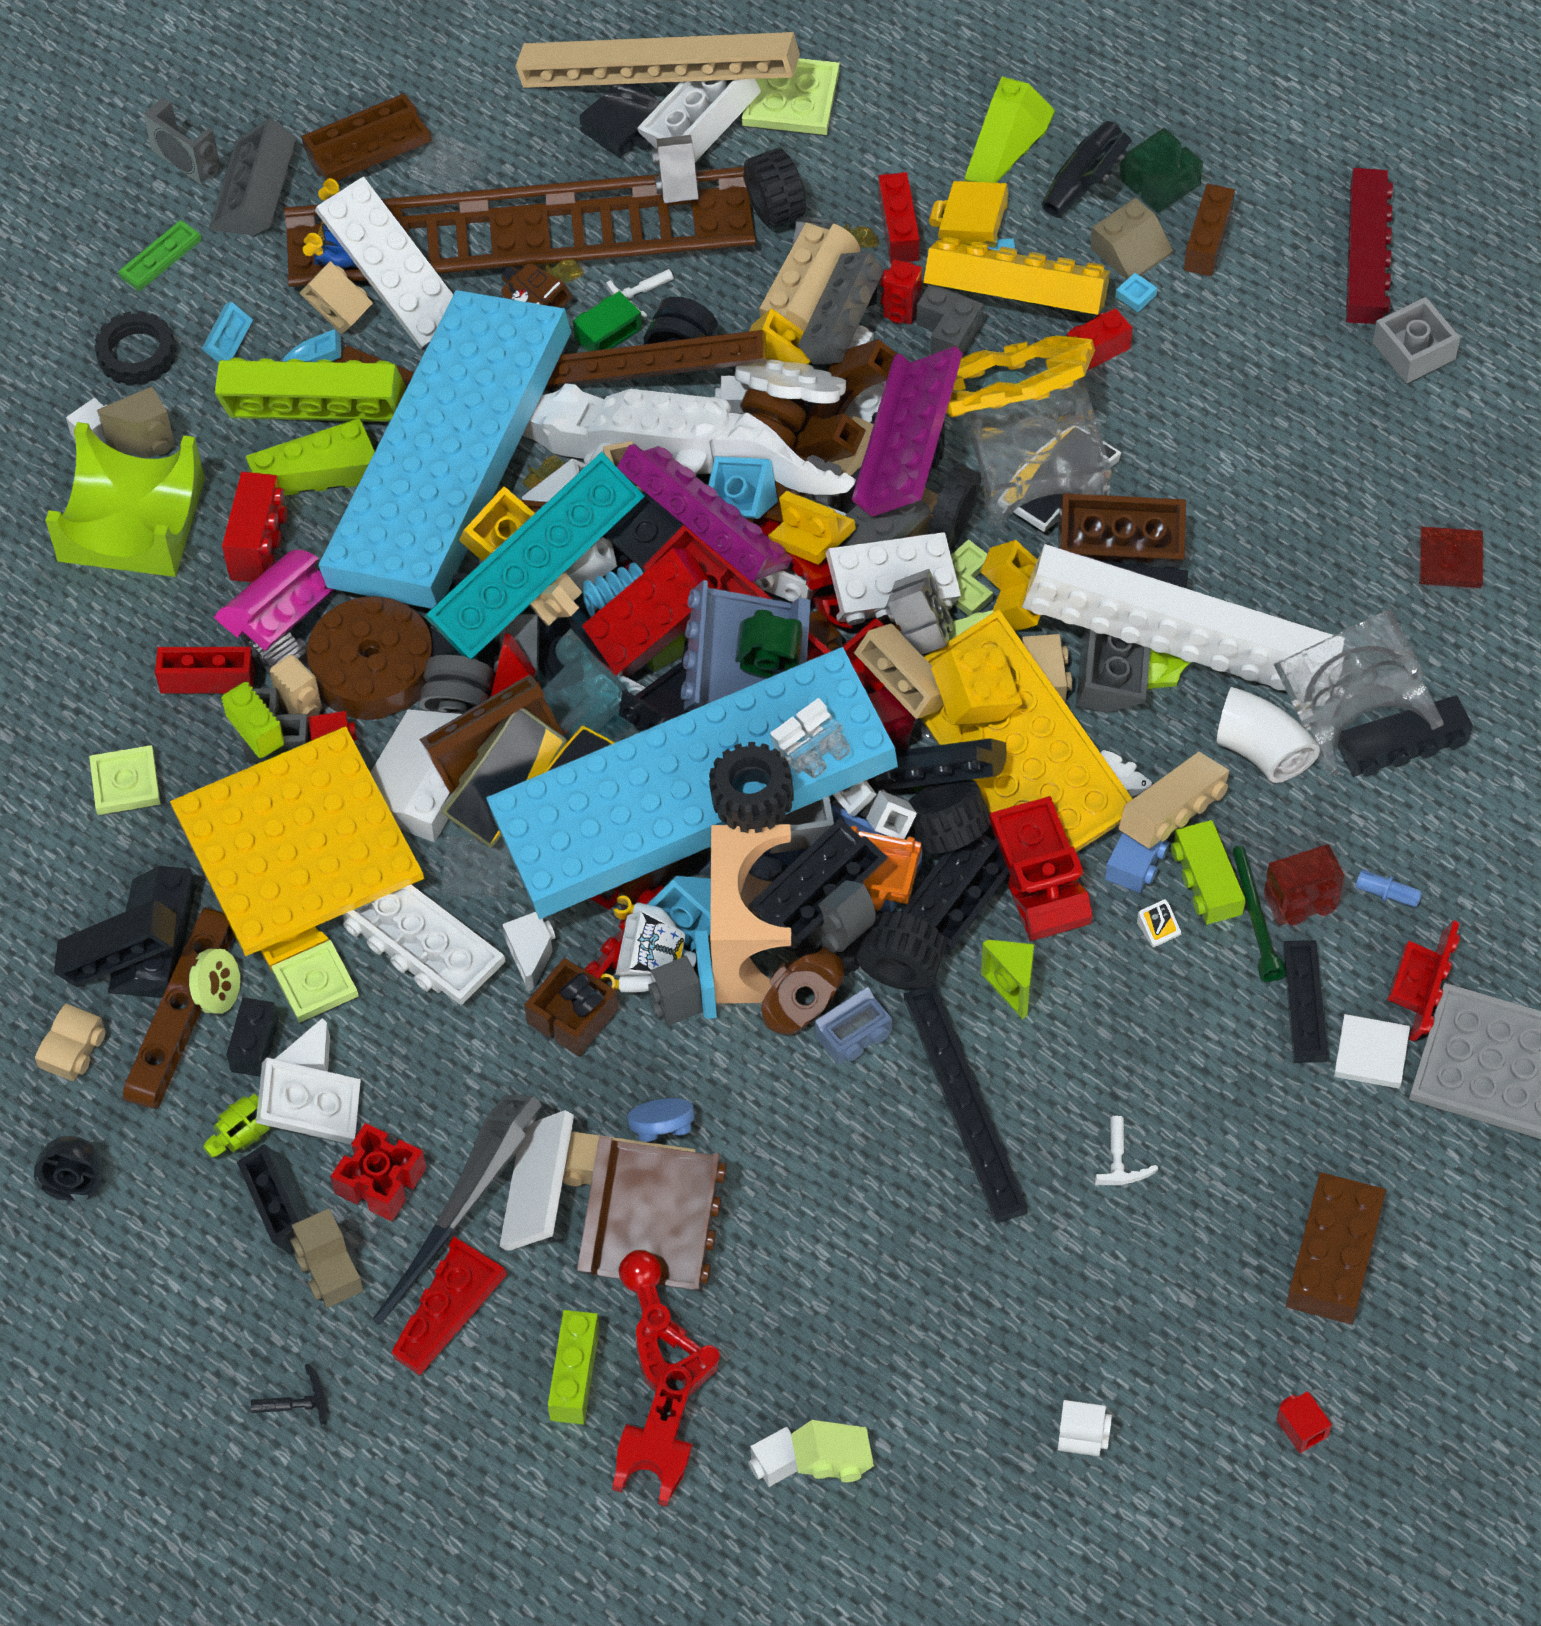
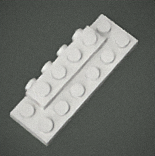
M413 885L404 887L343 914L345 921L343 925L350 934L355 937L362 934L368 939V946L376 954L381 955L383 952L392 957L390 961L393 966L402 973L409 970L415 975V982L423 990L429 991L432 988L437 993L443 991L460 1005L505 963V956Z

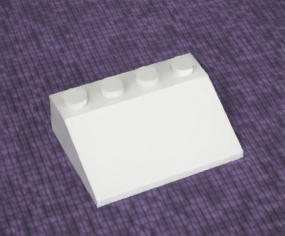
M408 709L370 773L399 828L435 843L449 819L441 813L440 808L450 797V793L419 739L462 714Z

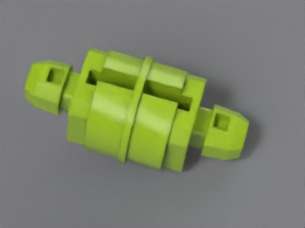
M256 1094L251 1095L249 1098L242 1096L235 1103L229 1104L228 1108L217 1116L218 1123L213 1126L217 1136L213 1134L203 1145L204 1151L210 1158L217 1157L226 1150L225 1146L232 1152L239 1148L245 1150L254 1142H258L260 1137L270 1130V1126L256 1123V1118L251 1122L246 1118L258 1107L259 1097ZM238 1124L242 1129L230 1137L227 1132Z

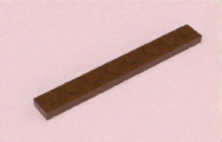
M763 330L560 355L545 389L561 388L564 384H575L577 386L766 362V333Z

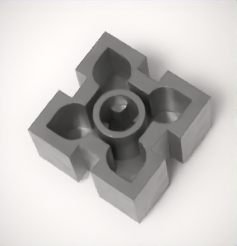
M930 569L895 581L892 588L893 593H890L886 604V612L890 621L896 622L902 630L900 633L921 655L947 646L949 640L948 633L952 631L954 623L945 602L941 601L938 594L939 589Z

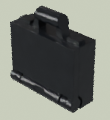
M637 83L616 84L579 115L580 125H582L580 131L619 159L634 146L647 150L652 144L639 133L637 128L657 108L661 101Z

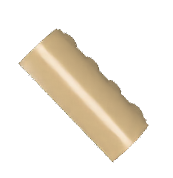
M806 222L759 308L760 316L772 308L802 331H805L840 255L860 252V246L855 237L846 229L836 224H832L829 230Z

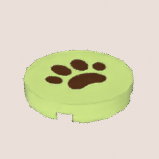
M206 949L196 957L199 960L196 966H192L189 974L191 996L195 1004L201 1006L203 1012L223 1014L231 1009L238 997L240 990L238 964L232 954L225 949Z

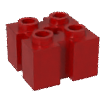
M364 1123L351 1143L354 1155L352 1158L344 1155L330 1176L334 1193L356 1205L359 1204L361 1199L367 1201L369 1211L393 1222L406 1201L405 1186L414 1189L426 1170L423 1150L400 1139L396 1146L390 1144L388 1133Z

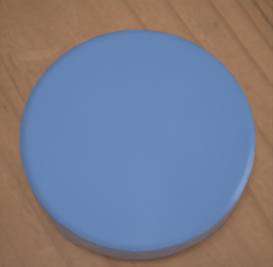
M677 1098L650 1101L633 1108L627 1114L629 1129L637 1133L639 1140L643 1142L656 1140L659 1134L670 1132L673 1135L687 1134L691 1131V1122L695 1118L693 1104L690 1101Z

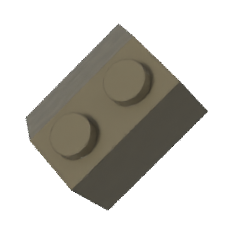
M1136 197L1092 227L1091 249L1126 280L1134 273L1139 276L1143 275L1173 254V249L1156 215Z
M152 386L97 410L106 445L119 452L150 458L155 455H163L171 448L176 447L167 411Z

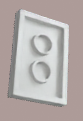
M266 1058L262 1062L256 1123L351 1144L355 1139L361 1079Z

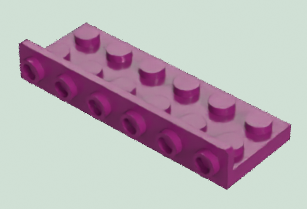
M956 346L915 360L914 362H909L901 354L894 355L852 496L853 502L871 517L920 501L922 498L963 355Z
M636 444L628 446L617 468L751 582L789 567L793 558L785 552L782 545L772 541L762 533V529L758 525L749 522L740 514V511L735 506L728 504L719 497L714 488L700 481L691 469L682 466L667 449L657 446L643 451Z

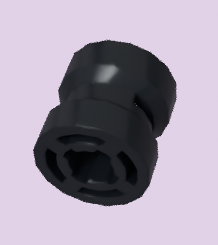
M584 972L572 978L558 992L564 1000H571L573 1011L579 1018L590 1012L604 999V995L599 989H593L589 985L590 979Z

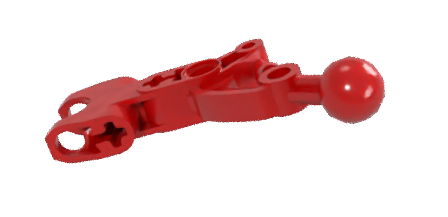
M634 1250L621 1261L618 1269L619 1278L627 1289L637 1294L642 1310V1318L636 1327V1350L645 1383L655 1392V1396L644 1429L627 1423L624 1427L617 1448L616 1472L612 1490L622 1493L632 1473L638 1470H650L657 1474L661 1481L658 1504L667 1507L675 1489L684 1477L693 1447L692 1443L676 1439L688 1398L717 1371L720 1353L712 1345L701 1347L686 1336L688 1332L670 1319V1312L666 1306L661 1304L656 1290V1285L659 1283L662 1275L661 1264L652 1253L646 1250ZM661 1338L674 1349L679 1346L690 1356L677 1363H666L662 1358L657 1339ZM671 1380H679L684 1384V1387L681 1390H672L667 1386V1383ZM666 1403L672 1405L671 1413L667 1421H662L660 1418L664 1414Z

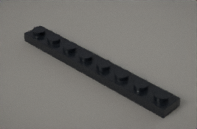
M935 984L904 993L905 1004L995 1223L1027 1214L1028 1207Z

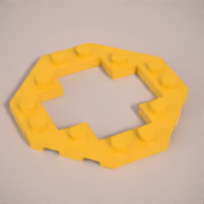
M1055 335L1046 337L1031 345H1028V341L1003 347L1004 352L982 350L961 358L946 414L949 417H956L968 411L988 407L996 409L1004 407L1008 403L1028 399L1041 400L1049 397L1050 392L1055 389H1066L1073 386V381L1084 377L1095 352L1093 340ZM1035 357L1049 358L1046 360L1048 370L1019 383L996 382L976 392L961 391L966 388L965 378L982 376L985 374V370L992 366H1006L1009 370H1015L1024 367L1026 361Z

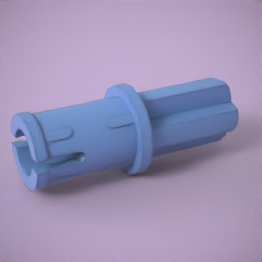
M1362 869L1356 883V889L1376 894L1382 897L1383 901H1387L1388 898L1413 908L1418 906L1422 896L1420 890L1395 882L1392 876L1390 878L1382 877L1365 869Z

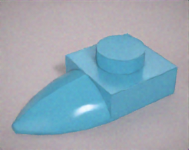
M333 329L308 339L293 348L283 358V362H287L290 359L317 362L322 359L334 361L341 358V337Z

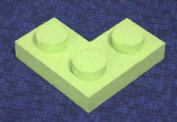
M969 539L951 554L961 594L954 605L968 616L981 611L993 600V592L975 579L981 573L980 571L987 553Z

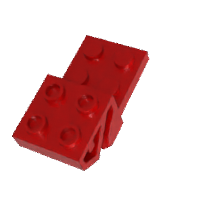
M1051 796L991 812L989 820L1010 872L1008 887L1029 942L1089 925L1092 920V911L1088 891L1077 881L1078 877L1083 875L1082 866L1074 846L1070 847Z

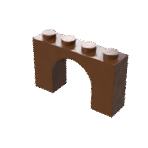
M876 339L847 349L842 362L832 363L828 372L833 377L846 380L845 393L840 395V400L835 403H813L797 437L793 452L806 458L814 455L824 459L825 463L854 456L866 430L848 417L845 411L863 390L887 381L894 355H897V353L881 340Z

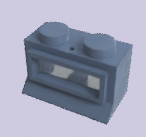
M869 986L815 1020V1037L838 1065L846 1060L853 1061L863 1053L864 1048L872 1043L879 1044L890 1035V1031H892V1018L874 998Z

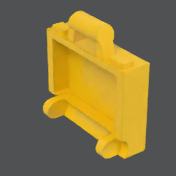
M953 181L948 200L934 202L929 217L930 225L940 227L938 232L939 239L942 240V237H953L960 239L959 244L985 242L989 245L988 247H996L998 242L997 234L1003 213L1008 206L1009 193L1007 183Z

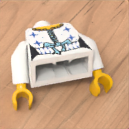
M627 896L617 898L619 904L628 906L625 910L613 909L614 915L617 918L627 919L615 974L621 977L620 979H614L612 975L606 973L602 974L599 978L600 980H611V987L615 990L620 989L621 992L649 991L648 984L652 983L650 970L686 955L694 968L696 954L683 949L685 933L676 927V923L663 908L639 902L633 905Z

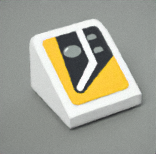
M1166 899L1138 912L1137 924L1153 948L1181 935V930Z

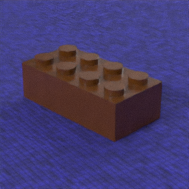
M1063 493L1059 502L1058 548L1097 561H1116L1133 565L1145 564L1152 567L1180 568L1185 558L1186 499Z
M1323 1172L1319 1173L1288 1293L1286 1308L1353 1325L1386 1192L1385 1188Z

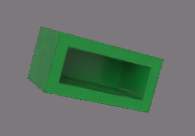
M618 291L612 296L604 298L598 305L587 312H582L573 320L574 338L588 352L613 349L642 330L641 312Z

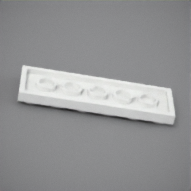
M363 176L316 206L315 211L421 350L429 345L453 294Z

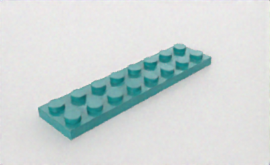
M601 451L426 614L425 618L462 656L468 657L470 660L473 659L645 496Z

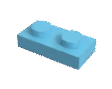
M233 302L225 304L202 350L218 363L219 360L233 358L253 319Z

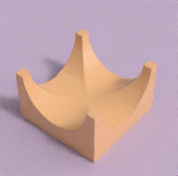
M777 824L771 829H768L766 826L762 828V832L755 833L754 829H749L748 833L741 832L739 826L733 830L728 825H711L710 941L716 1003H762L772 985L770 984V979L755 966L750 956L770 948L791 946V928L768 924L758 919L748 910V905L772 883L749 874V871L764 852L776 845L791 842L790 824Z

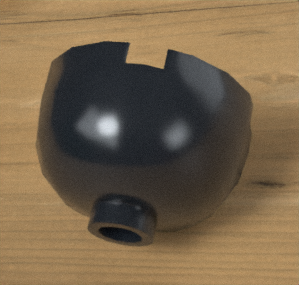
M60 1136L49 1142L40 1152L34 1168V1178L36 1181L38 1177V1180L42 1183L41 1189L47 1195L57 1200L75 1201L71 1194L88 1195V1199L93 1197L99 1189L103 1173V1161L98 1149L91 1142L76 1136ZM83 1175L84 1181L81 1184H79L81 1176Z

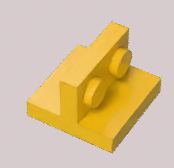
M786 491L779 498L783 522L768 537L782 545L786 552L819 565L826 558L827 550L838 547L856 530L854 519L836 513L834 509Z

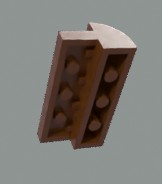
M405 93L301 136L312 167L318 176L322 175L325 181L329 178L340 181L349 175L366 170L373 165L392 159L399 154L432 141L429 130L419 119L416 107Z

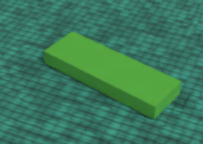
M182 220L178 221L118 271L119 277L140 292L202 240L201 234Z

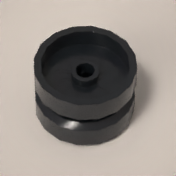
M668 297L663 299L658 305L653 320L643 337L644 345L716 336L718 321L714 314L704 305L692 299Z

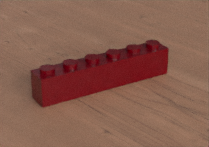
M1353 168L1346 300V322L1376 324L1377 320L1383 318V314H1389L1390 296H1385V291L1390 289L1391 273H1385V269L1390 268L1391 250H1386V245L1391 244L1392 227H1387V222H1391L1392 205L1387 204V199H1392L1393 182H1388V170Z

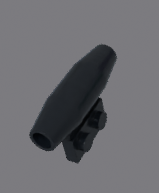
M1111 121L1103 122L1079 144L1054 177L1041 204L1044 211L1058 218L1081 199L1092 184L1097 182L1102 184L1112 174L1110 170L1112 166L1126 156L1127 151L1125 149L1132 142V139L1125 132L1122 133L1120 127Z

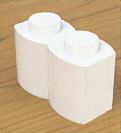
M1064 1400L1058 1451L1100 1456V1448L1108 1449L1112 1415L1105 1414L1106 1406Z

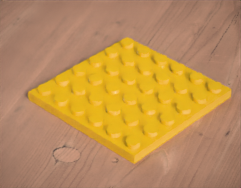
M346 727L170 801L182 830L245 957L424 879L419 864Z

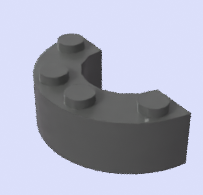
M846 880L818 905L823 913L824 922L806 940L814 948L821 946L823 948L826 947L833 953L841 952L869 929L875 922L876 913L865 885Z

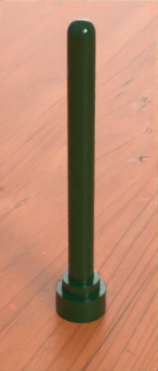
M1237 845L1233 848V855L1261 954L1257 966L1260 979L1263 982L1278 981L1286 975L1283 960L1278 958V955L1273 952L1246 850L1243 846Z

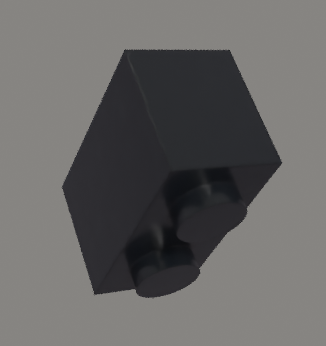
M242 997L226 1054L231 1072L261 1077L262 1062L269 1058L279 1021L274 1002Z

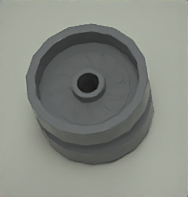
M437 655L430 657L425 665L424 679L427 683L421 688L420 707L425 711L463 714L489 699L486 693L492 689L493 669L476 659L470 660L464 656Z

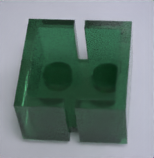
M1165 128L1128 151L1120 162L1119 179L1135 194L1141 192L1140 198L1157 213L1201 185L1203 161L1186 146L1181 149L1182 143Z

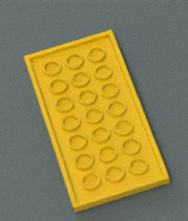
M998 609L948 641L947 646L932 651L924 658L933 667L950 650L1002 647L1022 704L1002 721L951 725L944 704L939 711L923 716L920 719L938 745L989 738L1006 742V762L1002 773L996 777L973 779L979 786L989 813L1051 796L1070 847L1074 846L1077 852L1118 826L1125 805L1133 798Z

